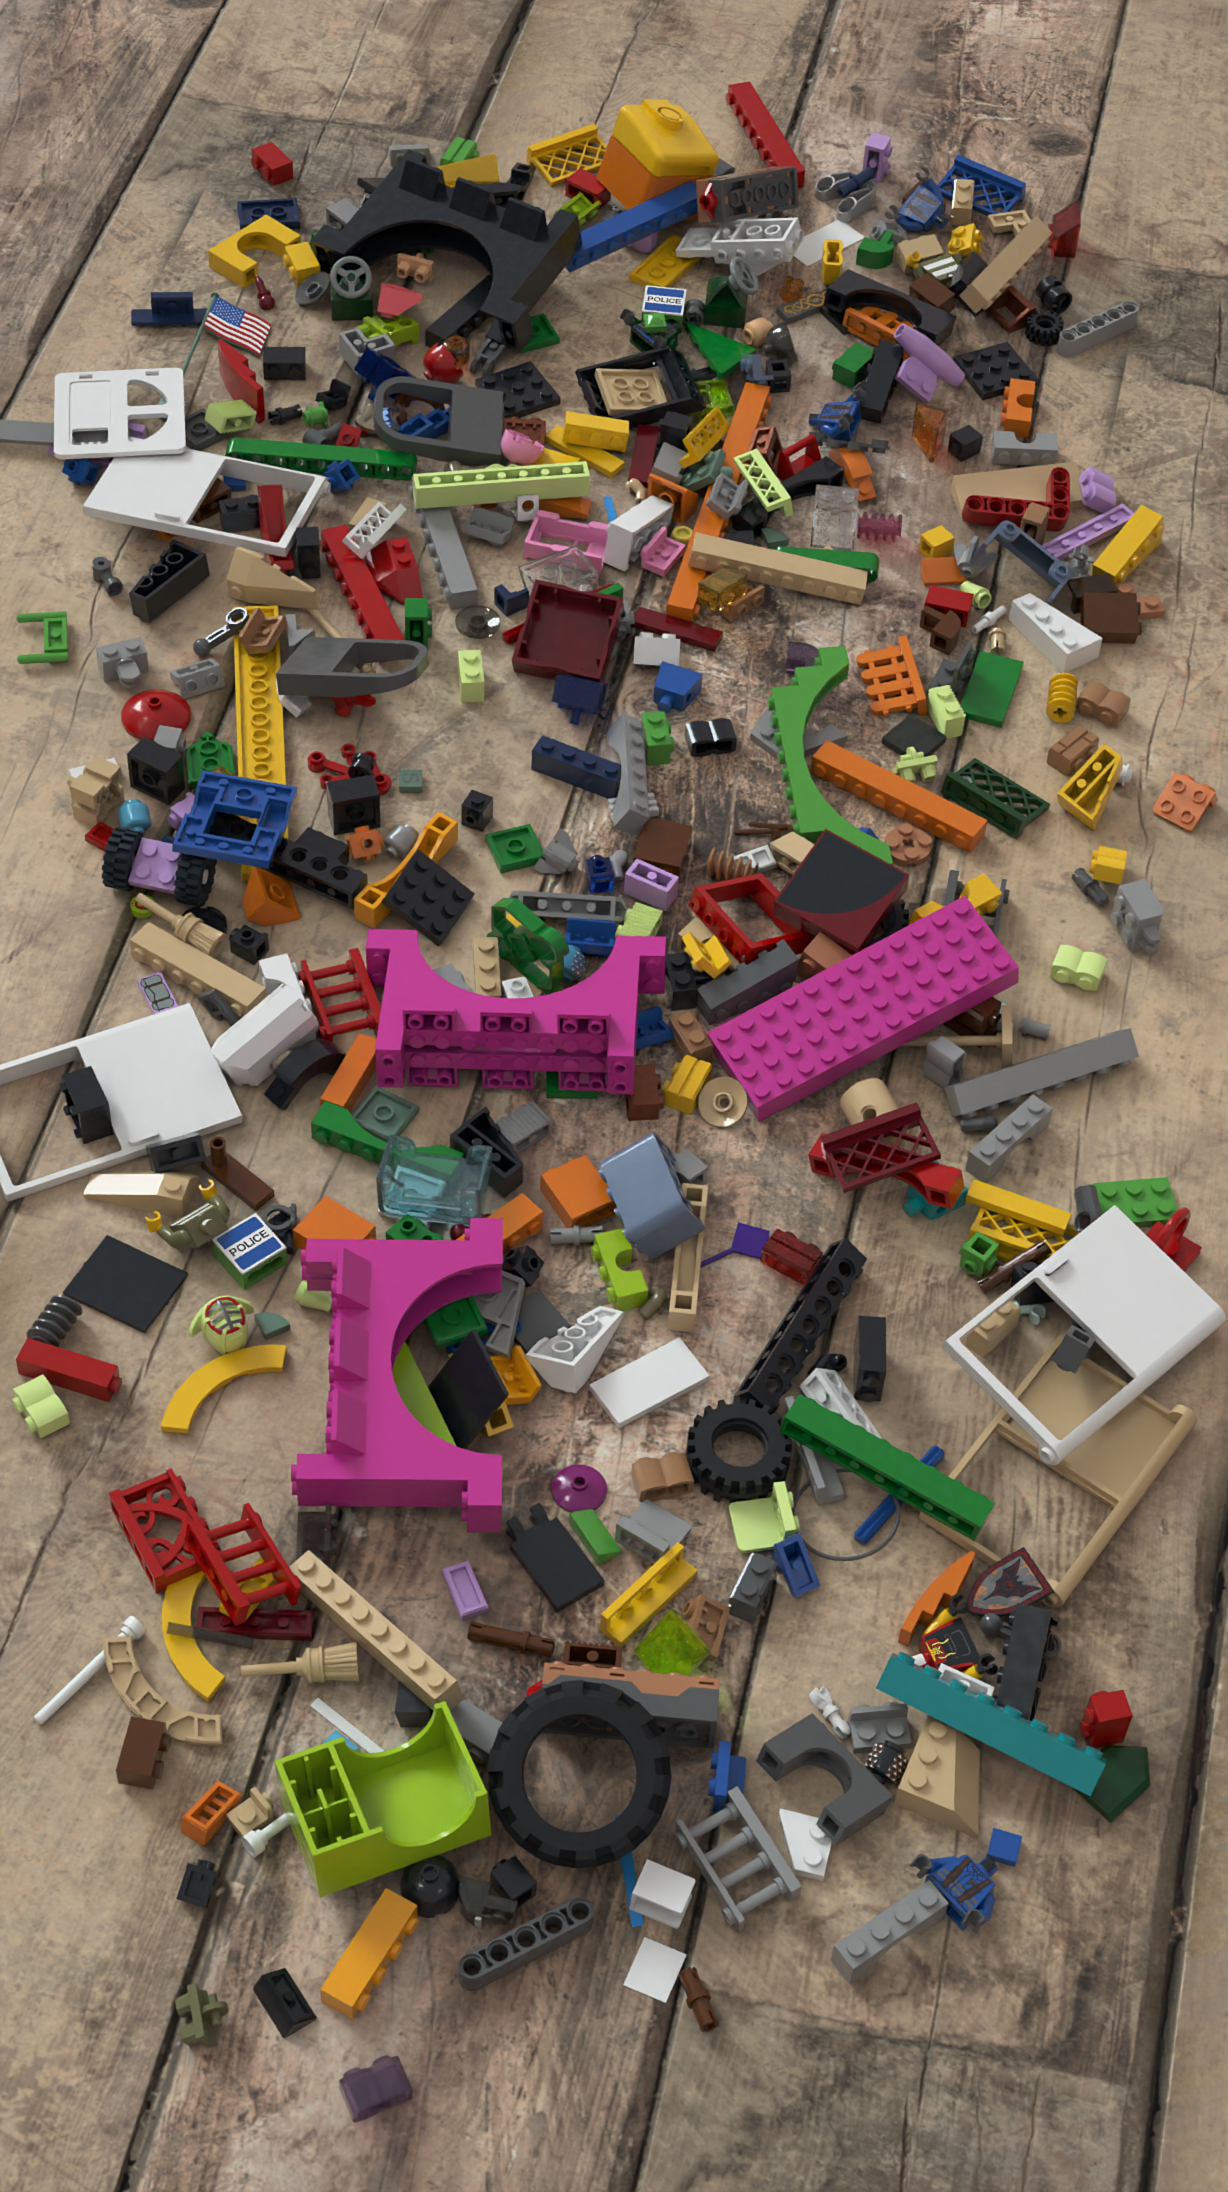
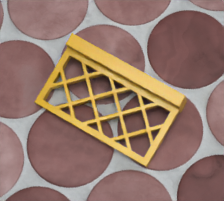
M593 123L528 146L526 161L529 165L536 166L540 174L552 187L566 182V178L574 173L565 170L566 166L577 170L581 168L589 173L598 171L602 159L598 157L599 155L604 156L607 145L597 134L598 127ZM597 143L599 145V148L588 145ZM577 149H581V150H583V153L580 154V153L573 152V151H574V150H577ZM586 151L595 153L596 157L585 155ZM565 155L567 157L566 160H564L561 158H557V156ZM569 157L580 159V162L576 163L568 160ZM546 160V161H549L550 164H549V165H545V164H541L540 162ZM584 160L593 163V165H583L582 162ZM557 163L564 166L563 169L552 167V164ZM549 173H556L560 176L553 179Z
M982 1207L970 1228L967 1239L969 1241L976 1231L982 1233L999 1244L996 1258L1006 1262L1033 1246L1034 1243L1031 1242L1041 1241L1043 1238L1052 1251L1051 1254L1037 1261L1044 1262L1057 1252L1056 1250H1059L1070 1241H1066L1062 1235L1050 1231L1040 1232L1036 1226L1025 1222L1016 1224L1012 1218L1002 1214L991 1216L987 1209ZM1005 1220L1009 1226L1000 1228L996 1222ZM989 1224L992 1229L983 1227L982 1225ZM1068 1224L1065 1233L1077 1236L1079 1232L1075 1229V1226ZM1030 1228L1033 1235L1024 1236L1021 1230ZM1014 1232L1017 1238L1007 1234ZM1054 1236L1059 1243L1050 1245L1045 1238Z

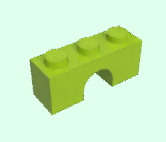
M623 1228L595 1234L594 1245L590 1247L593 1261H598L600 1266L598 1267L600 1280L607 1285L606 1296L608 1302L614 1304L615 1310L626 1311L642 1307L647 1302L648 1288L641 1270L624 1271L619 1268L623 1265L631 1264L632 1260L631 1243L628 1242L623 1234Z

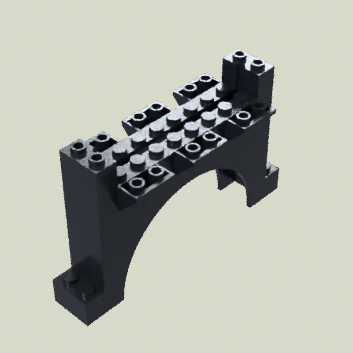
M410 149L341 231L324 224L311 240L320 270L331 274L334 264L343 257H358L364 260L370 267L389 256L417 249L447 250L474 260L493 279L490 293L480 308V313L495 318L485 337L518 352H521L534 336L529 312L583 245L578 215L573 212L560 209L547 225L545 211L522 200L509 197L506 208H502L496 205L493 190L476 184L471 180L458 177L454 188L445 185L442 170L428 165L425 155ZM350 262L342 265L341 268L344 270H357L361 266Z

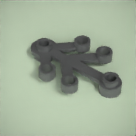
M809 432V435L813 434L815 436L818 446H823V442H827L826 447L838 449L848 446L847 449L868 452V448H873L872 452L885 454V450H890V446H888L889 441L872 439L871 444L826 439L825 433Z

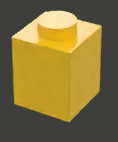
M940 525L921 534L918 551L925 558L947 557L953 552L955 537Z

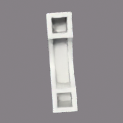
M288 954L258 960L260 978L263 986L266 988V994H271L281 984L288 985L302 999L306 1009H310L312 1012L309 998L304 999L303 996L305 994L302 980L298 981L296 978L298 976L295 962H290ZM316 1025L290 1048L315 1040L319 1025Z

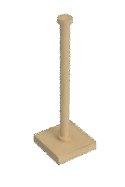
M1001 1005V1033H996V1036L944 1037L957 1046H996L1001 1048V1068L1012 1065L1013 1051L1012 1005ZM918 1036L902 1046H927L931 1040H937L940 1036Z

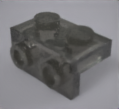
M326 1504V1512H298L296 1560L309 1550L326 1566H331V1556H336L337 1538H332V1531H337L338 1522L337 1514H332V1504Z

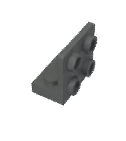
M968 641L957 663L943 659L929 689L949 685L954 695L962 694L965 686L964 680H969L972 673L970 664L975 656V651L972 650L974 641Z

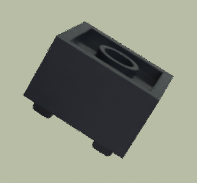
M145 737L127 753L130 787L168 806L185 790L183 756L180 753L172 751L156 741Z
M374 775L327 782L328 817L334 835L355 832V828L369 825V829L380 828V794Z
M92 1066L62 1075L63 1083L59 1085L62 1093L65 1094L66 1106L63 1107V1111L66 1116H71L75 1124V1137L77 1139L81 1138L83 1144L113 1135L109 1103Z

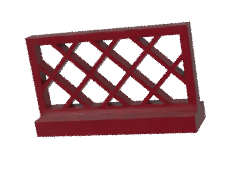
M917 1102L820 1136L822 1152L825 1159H828L843 1193L941 1159V1154L921 1116V1110ZM917 1126L921 1129L918 1137L906 1134L908 1129ZM889 1136L898 1137L894 1146L883 1143V1139ZM903 1139L915 1143L911 1151L899 1148ZM866 1144L874 1146L870 1155L858 1151L859 1147ZM919 1145L929 1147L932 1153L923 1156L917 1154L916 1151ZM878 1148L890 1151L887 1160L875 1157ZM841 1153L849 1155L846 1163L835 1160L833 1156ZM895 1154L908 1157L906 1162L901 1164L891 1162ZM854 1157L866 1160L862 1169L850 1165ZM871 1162L883 1166L882 1170L876 1173L867 1171ZM847 1171L859 1174L857 1180L848 1183L845 1182L844 1176Z

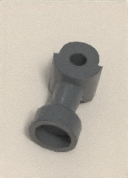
M105 557L95 558L92 562L94 580L104 581V589L108 595H118L123 590V584L118 578L112 576L111 561H108Z

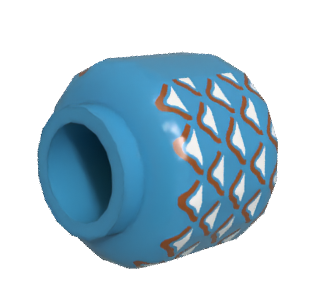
M568 945L569 953L564 956L563 983H572V981L580 979L586 963V958L580 953L581 950L573 945Z

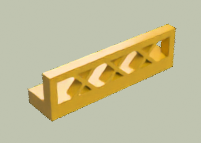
M719 406L713 408L682 440L688 450L679 460L682 468L699 462L728 432L730 426Z
M679 1542L601 1613L600 1631L617 1646L623 1647L697 1577L698 1570L683 1559L684 1546Z

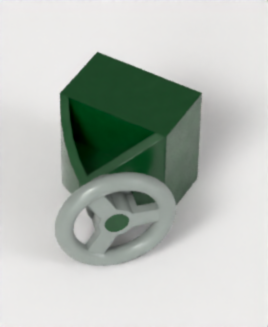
M355 256L341 258L334 264L330 274L332 321L363 320L367 316L372 318V273L368 264ZM351 262L360 265L361 268L357 270H344L341 266Z
M735 257L730 261V276L714 277L708 280L703 325L744 329L748 294H756L759 288L754 270L744 259ZM736 264H738L739 267L738 271H736Z

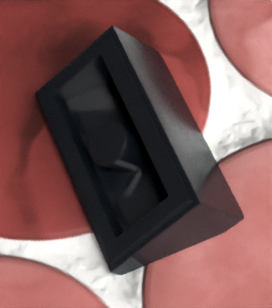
M286 1968L261 1975L253 1987L256 1996L283 2038L292 2035L316 2020V2015Z

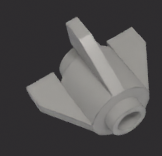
M974 535L970 547L957 544L954 549L958 569L967 578L978 576L979 573L995 564L998 559V553L988 551L986 554V550H984L973 565L969 562L981 547L978 536Z
M560 828L553 838L558 842L556 843L552 840L542 852L541 856L546 860L540 858L534 866V869L540 873L564 874L566 871L571 873L578 863V860L575 859L577 852L569 834Z

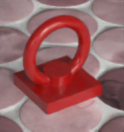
M1186 1207L1178 1209L1166 1225L1157 1221L1146 1234L1184 1272L1198 1257L1202 1249L1201 1246L1183 1236L1191 1217L1190 1210Z

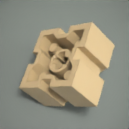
M96 756L91 763L85 766L83 775L80 774L77 778L72 776L68 778L67 784L70 786L69 790L73 800L74 819L94 827L99 821L104 823L108 818L110 810L115 811L123 802V786L119 785L122 780L121 766Z

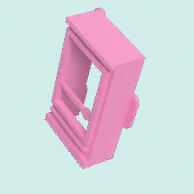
M538 510L524 542V559L529 557L530 559L567 567L595 571V574L600 575L605 564L602 560L608 536L606 530L609 524L591 521L587 525L559 519L560 516L557 513ZM542 536L574 542L573 547L557 544L549 545L540 543ZM578 543L589 545L587 551L576 550Z

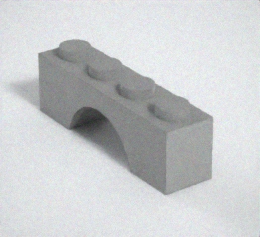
M1032 1094L969 1151L965 1170L981 1182L987 1183L1002 1169L1008 1156L1019 1143L1026 1138L1033 1141L1048 1128L1053 1108Z
M928 1880L835 1944L831 1961L850 1984L874 1968L879 1959L899 1941L914 1933L923 1934L943 1920L949 1903L933 1883Z

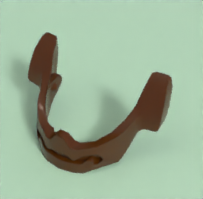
M401 393L395 399V405L399 411L396 420L400 426L408 421V414L402 407L403 405L409 407L412 401H423L434 409L445 410L443 403Z

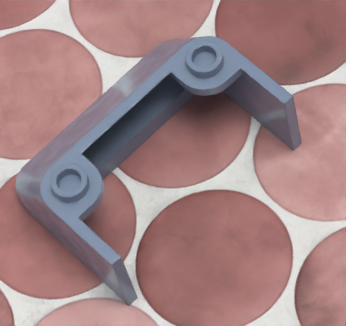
M1010 521L1001 522L969 561L973 565L993 539H996L1055 587V590L1045 601L1047 604H1050L1071 576L1070 570L1066 565Z

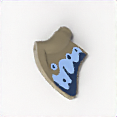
M370 403L364 409L363 415L355 420V425L367 433L377 434L373 426L374 404ZM384 407L383 419L385 423L397 432L399 430L398 426L392 418L393 407Z

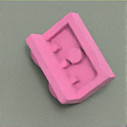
M663 526L658 533L655 532L651 541L642 547L640 557L642 558L641 567L664 577L685 553L686 545L668 538L667 528Z

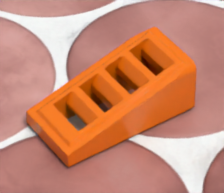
M218 1780L182 1817L181 1832L202 1846H205L226 1820V1814L233 1810L241 1800L242 1794ZM216 1795H219L220 1797L224 1798L225 1800H227V1802L224 1803L221 1800L217 1799ZM209 1804L217 1808L218 1811L210 1807ZM203 1814V1815L207 1816L208 1818H210V1820L206 1819L205 1817H203V1816H201V1815Z

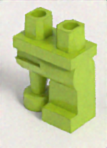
M404 313L398 316L393 315V319L388 318L384 320L377 315H373L372 318L367 316L363 318V325L357 326L367 339L386 333L395 344V348L400 343L406 341L411 344L419 343V323L409 316L405 317Z

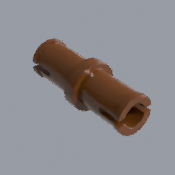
M695 1967L682 1970L678 1974V1978L681 1980L686 1992L688 2008L693 2009L700 2026V2031L705 2032L706 2030V2032H709L719 2025V2021L709 2002L711 2000L709 1991L704 1990Z

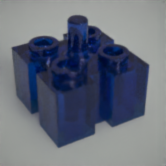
M369 348L365 349L354 368L355 371L361 374L359 377L361 380L374 385L368 395V398L372 401L375 400L376 391L384 381L400 376L417 378L390 357L379 354ZM394 393L388 396L396 399V396L401 393Z
M557 674L552 702L558 703L557 708L572 710L570 724L578 725L581 712L596 714L597 711H603L608 683Z

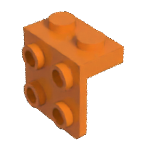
M1174 771L1153 806V812L1159 817L1191 832L1197 826L1207 807L1211 806L1214 808L1218 798L1212 787L1206 784L1201 785L1195 782L1191 776L1184 773L1181 775Z

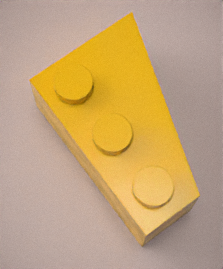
M1104 743L1057 793L1059 805L1092 831H1095L1123 770L1122 756Z

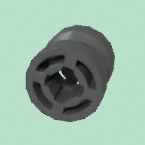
M691 299L685 304L683 316L685 325L686 322L699 327L702 325L705 305L701 300Z

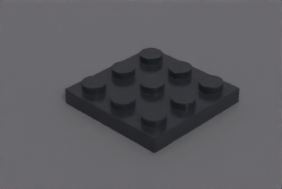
M1008 342L954 356L953 358L954 362L964 372V378L982 400L1004 395L1005 386L1009 387L1011 378L1036 381L1035 386L1037 385L1038 378Z
M531 361L475 379V386L477 388L503 392L502 420L509 417L520 418L560 405L561 397Z
M418 849L381 902L439 947L475 893Z

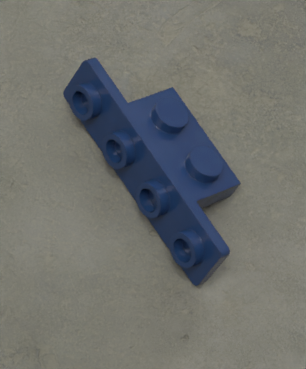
M151 292L152 309L131 310V325H201L208 308L194 309L193 292Z

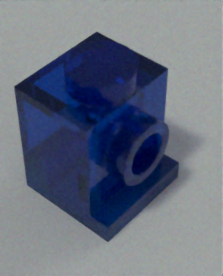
M594 855L590 859H586L585 875L590 894L614 891V871H612L610 858ZM606 879L605 882H596V883H595V880Z

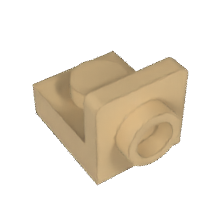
M256 1787L250 1789V1798L228 1812L226 1820L239 1836L243 1837L249 1831L261 1830L273 1821L272 1808L274 1804L265 1792L261 1794Z

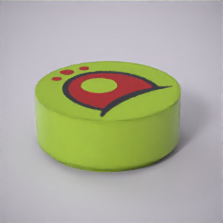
M145 895V896H147L148 898H150L151 900L154 901V899H153L152 897H150V896H148V895ZM136 897L131 900V913L135 917L145 919L154 914L136 902Z

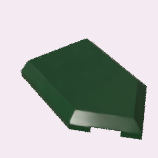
M1106 1745L1100 1750L1103 1753L1102 1758L1106 1759V1765L1091 1797L1075 1788L1073 1789L1111 1823L1150 1786L1147 1747Z

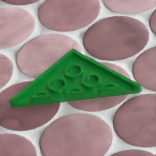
M686 322L685 331L690 333L693 343L699 346L700 353L704 359L707 358L708 365L713 372L717 373L718 380H722L740 367L742 355L756 354L757 349Z

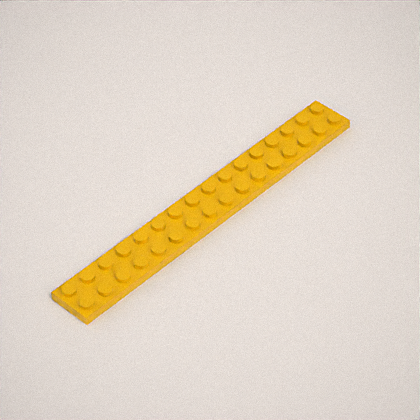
M278 605L242 607L247 610L249 617L255 608H260L265 618L279 616ZM239 634L234 635L238 777L286 785L283 705L279 702L275 683L277 680L276 673L281 668L280 637L271 652L266 654H248L239 640ZM240 816V818L253 824H258L259 819ZM288 826L283 836L288 839ZM241 864L242 881L249 880L254 866Z

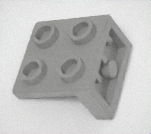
M645 1499L630 1519L622 1516L617 1522L615 1541L655 1564L677 1542L680 1544L691 1531L692 1526L657 1504Z

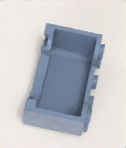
M655 1132L600 1162L601 1168L598 1169L602 1180L609 1186L606 1189L609 1198L613 1203H616L615 1214L619 1221L624 1223L625 1228L622 1229L624 1236L629 1243L634 1242L640 1254L645 1253L651 1260L705 1230L702 1220L694 1216L693 1206L686 1198L673 1168L676 1159L672 1150Z

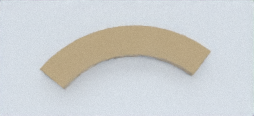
M132 1636L103 1638L105 1661L113 1685L127 1707L138 1718L166 1722L167 1734H170L171 1738L177 1741L200 1746H223L222 1715L195 1713L185 1709L182 1710L170 1704L143 1677L135 1658Z

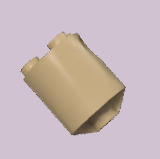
M869 1078L852 1085L840 1099L839 1105L850 1125L899 1109L883 1080L878 1078ZM889 1136L884 1138L882 1142L890 1145L898 1137Z

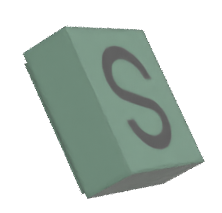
M399 770V792H422V770Z

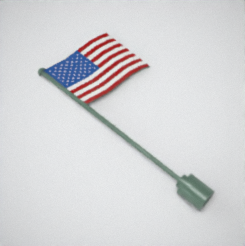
M213 292L211 294V302L183 365V376L203 329L228 343L247 350L259 358L271 329V324L257 315L233 306L220 298L217 292ZM162 395L157 405H164L167 403L166 400L162 397ZM159 418L164 422L167 421V418Z

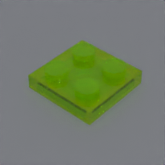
M670 1610L633 1650L650 1671L660 1674L675 1672L684 1676H690L712 1652L676 1610Z

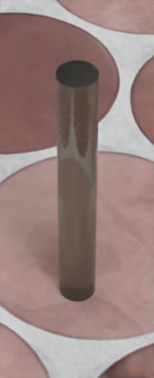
M168 1622L166 1634L252 1649L254 1642L252 1637Z

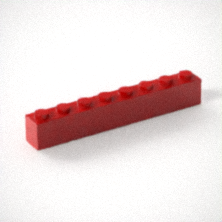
M751 82L728 85V93L725 96L726 103L730 105L733 115L738 118L739 124L744 128L747 138H750L753 147L758 151L761 161H764L766 167L797 166L798 188L804 187L805 169Z
M347 525L321 530V540H319L320 551L325 553L327 565L332 567L334 579L336 582L339 581L341 593L347 597L348 607L350 611H354L355 621L358 626L361 625L364 639L405 640L364 559H361L342 542L350 532Z

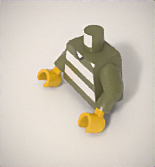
M957 238V246L953 244L952 239L948 243V250L953 252V255L948 253L918 263L921 259L920 253L915 251L912 255L909 254L906 258V263L911 267L913 266L914 269L912 271L916 280L928 273L948 288L960 261L963 260L962 253L959 254L962 240Z
M209 1179L210 1187L202 1188L199 1185L203 1199L209 1200V1202L199 1206L169 1225H162L161 1214L157 1211L153 1212L154 1219L145 1217L147 1230L149 1232H158L157 1234L171 1247L177 1250L197 1248L228 1229L225 1223L230 1217V1210L221 1196L218 1195L214 1182Z

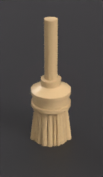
M142 893L137 895L136 902L171 924V927L175 929L174 937L214 959L223 950L227 939L225 933L204 924L202 919L196 918L192 913H187L185 916L180 914L176 916Z
M357 1642L323 1649V1646L312 1649L306 1647L303 1656L296 1658V1661L241 1666V1677L297 1673V1676H304L308 1684H313V1682L325 1683V1680L359 1682Z

